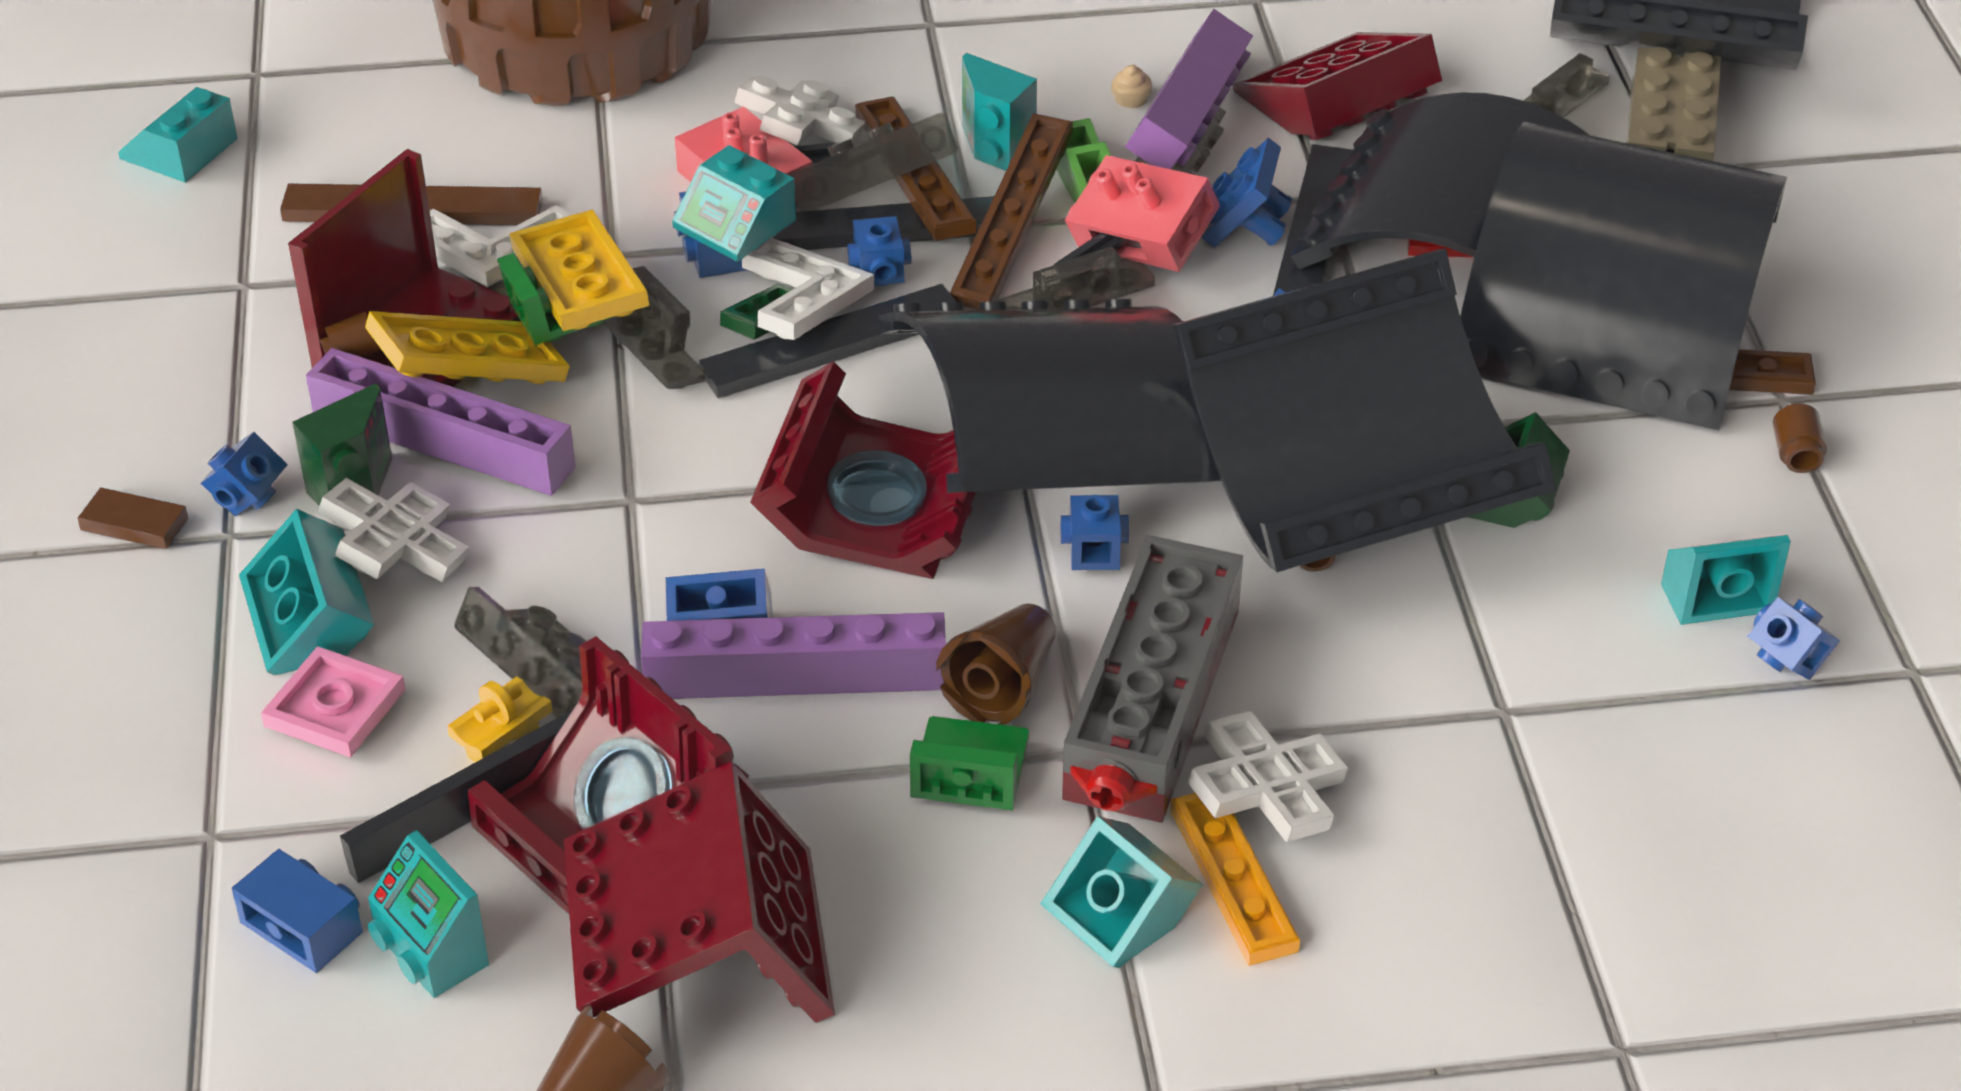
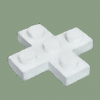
M751 76L738 88L734 102L764 114L760 126L761 131L799 145L811 133L834 143L842 142L846 148H850L861 137L865 121L855 118L854 113L850 110L836 107L839 95L828 91L829 88L825 84L813 80H801L792 90L787 91L778 87V83L770 78Z
M345 478L322 497L318 513L334 521L337 526L351 531L340 540L335 556L352 565L357 571L368 574L375 579H378L399 559H402L416 567L424 575L434 577L443 582L465 561L469 546L436 528L445 520L451 504L412 482L406 484L389 500H385Z
M1251 710L1208 721L1204 737L1222 760L1192 768L1188 784L1214 818L1259 807L1286 842L1330 830L1335 815L1315 790L1343 783L1348 767L1320 733L1278 745Z

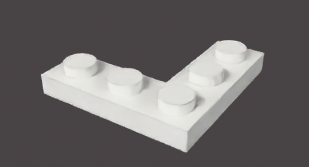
M555 205L489 239L445 214L432 209L430 210L437 260L486 287L497 284L503 280L497 258L511 253L515 254L512 249L509 233L573 214ZM515 254V256H516V258L518 259L519 263H520L521 266L523 267V265H522V263L520 262L519 258H518L517 255Z
M774 238L769 239L742 259V268L758 273L764 279L777 280L795 287L785 295L758 310V327L774 332L783 339L795 340L801 337L804 333L874 290V274Z

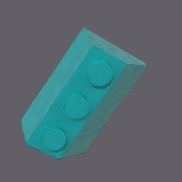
M297 508L239 574L266 671L272 675L298 670L317 646L347 656L359 642L367 637L370 629L375 625L357 570L349 563L335 556L340 540L345 537L343 528Z

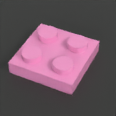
M317 646L261 712L264 727L352 757L404 693V678L402 675Z

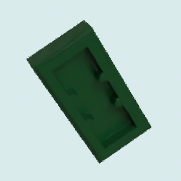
M777 283L720 311V326L753 340L771 332L758 327V310L793 289Z

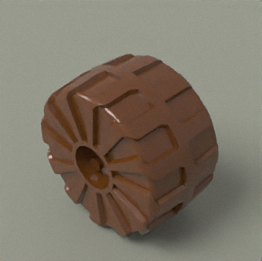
M432 0L444 52L454 67L463 64L478 76L479 87L489 92L501 95L507 89L528 94L534 104L551 106L567 105L574 97L593 96L601 103L614 101L637 93L640 90L641 83L648 80L655 83L668 80L689 63L692 51L703 44L709 31L711 0Z

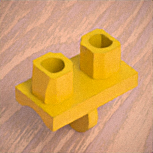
M517 676L504 686L494 681H488L479 689L481 702L448 724L449 737L465 748L468 758L477 762L503 748L512 740H518L538 729L539 721L552 712L551 700L545 696L535 694Z

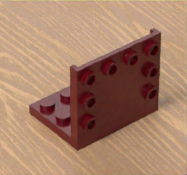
M410 149L403 151L288 243L312 368L325 355L319 340L328 336L324 327L364 311L367 315H369V311L521 322L507 296L438 268L422 156ZM384 352L368 359L395 368ZM423 374L421 376L454 387L462 380L450 379L443 375Z
M732 761L563 839L576 1009L580 1013L586 1006H592L594 1018L602 1010L605 1012L610 1011L745 949L756 960L763 976L766 979L773 978L782 987L793 1007L800 1006L815 1023L835 1015L810 848Z

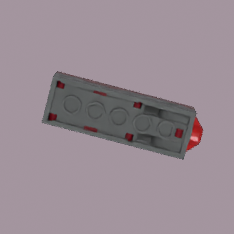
M1151 535L1146 536L1064 741L1062 800L1163 823L1239 613L1243 555Z

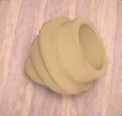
M1132 64L1116 74L1111 83V92L1119 105L1127 108H1137L1147 102V98L1152 92V82L1150 77L1141 68Z

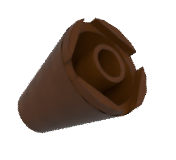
M1026 603L953 637L942 648L936 661V672L940 669L943 679L940 689L945 699L958 713L971 721L984 723L986 720L1001 721L999 724L1003 725L1019 716L1029 703L1056 635V626L1051 615L1038 605Z
M586 1006L577 1015L536 1091H663L665 1086L671 1081V1077L663 1063L655 1071L645 1059L652 1049L630 1028L603 1010L596 1018H593L592 1006Z

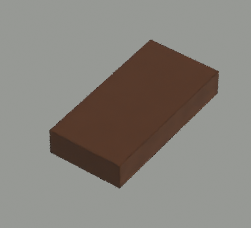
M100 487L77 519L82 531L167 549L188 520V513L184 505Z

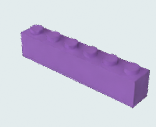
M1213 8L1175 65L1126 143L1125 148L1153 166L1172 169L1177 162L1183 167L1196 149V144L1207 130L1208 124L1219 110L1220 104L1229 93L1230 87L1239 76L1240 70L1252 54L1246 50V47L1253 35Z
M331 348L306 374L313 412L376 383L381 389L389 441L391 443L550 496L556 492L576 468L572 431L569 424L427 378L406 376L398 372L396 368Z
M944 612L647 621L642 624V672L646 678H653L660 685L663 692L672 699L941 690L940 686L943 683L940 669L936 672V661L942 648L946 645Z

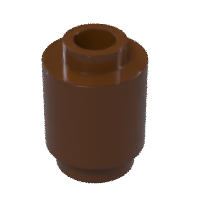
M365 311L324 327L328 336L319 340L325 354L331 348L365 359H370L383 353L382 349L365 328L368 319Z
M1791 404L1778 411L1773 418L1772 424L1780 460L1786 464L1789 470L1796 473H1807L1820 467L1824 461L1827 446L1819 412L1807 404Z

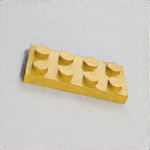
M593 209L509 233L512 249L523 267H531L538 288L543 287L551 306V313L562 331L583 329L590 326L593 322L613 316H627L637 309L649 306L647 290Z
M369 311L365 326L397 371L410 377L435 374L456 380L463 379L465 376L484 377L495 382H503L506 379H523L534 384H544L546 381L565 382L570 367L550 342H544L535 346L522 322Z

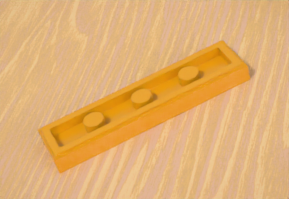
M1196 793L1172 798L1170 812L1248 966L1298 953L1300 939L1234 813L1214 818Z

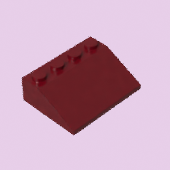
M1356 32L1232 84L1236 94L1289 133L1309 135L1310 140H1317L1332 135L1334 127L1339 125L1350 126L1364 121V114L1371 111L1378 112L1382 109H1393L1397 106L1396 101L1401 98L1411 99L1423 96L1428 93L1427 87L1443 80L1432 34Z

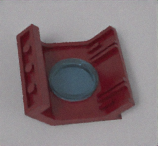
M833 361L801 380L750 503L799 550L934 579L940 560L950 557L961 544L960 536L966 519L972 512L973 508L971 505L976 493H947L946 474L959 473L954 431L936 434L863 417L855 413L838 396L846 373Z
M597 636L579 645L582 675V694L580 700L533 771L524 780L501 794L485 780L468 790L472 827L568 914L563 839L729 761L733 762L734 759L733 750L729 742L721 734H714L697 720L694 713L687 706L679 705L663 692L660 685L653 678H646L629 664L623 653L619 650H612ZM737 766L738 769H739V770L746 776V778L748 779V777H749L750 775H748L744 770H742L739 766Z

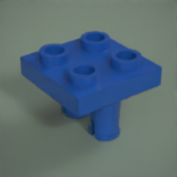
M1267 138L1256 149L1253 147L1248 148L1239 159L1237 167L1230 174L1223 172L1213 183L1212 188L1220 207L1201 238L1214 248L1236 227L1244 226L1249 231H1252L1269 246H1273L1282 237L1286 223L1279 219L1289 210L1292 204V197L1287 196L1272 185L1281 147L1270 138Z

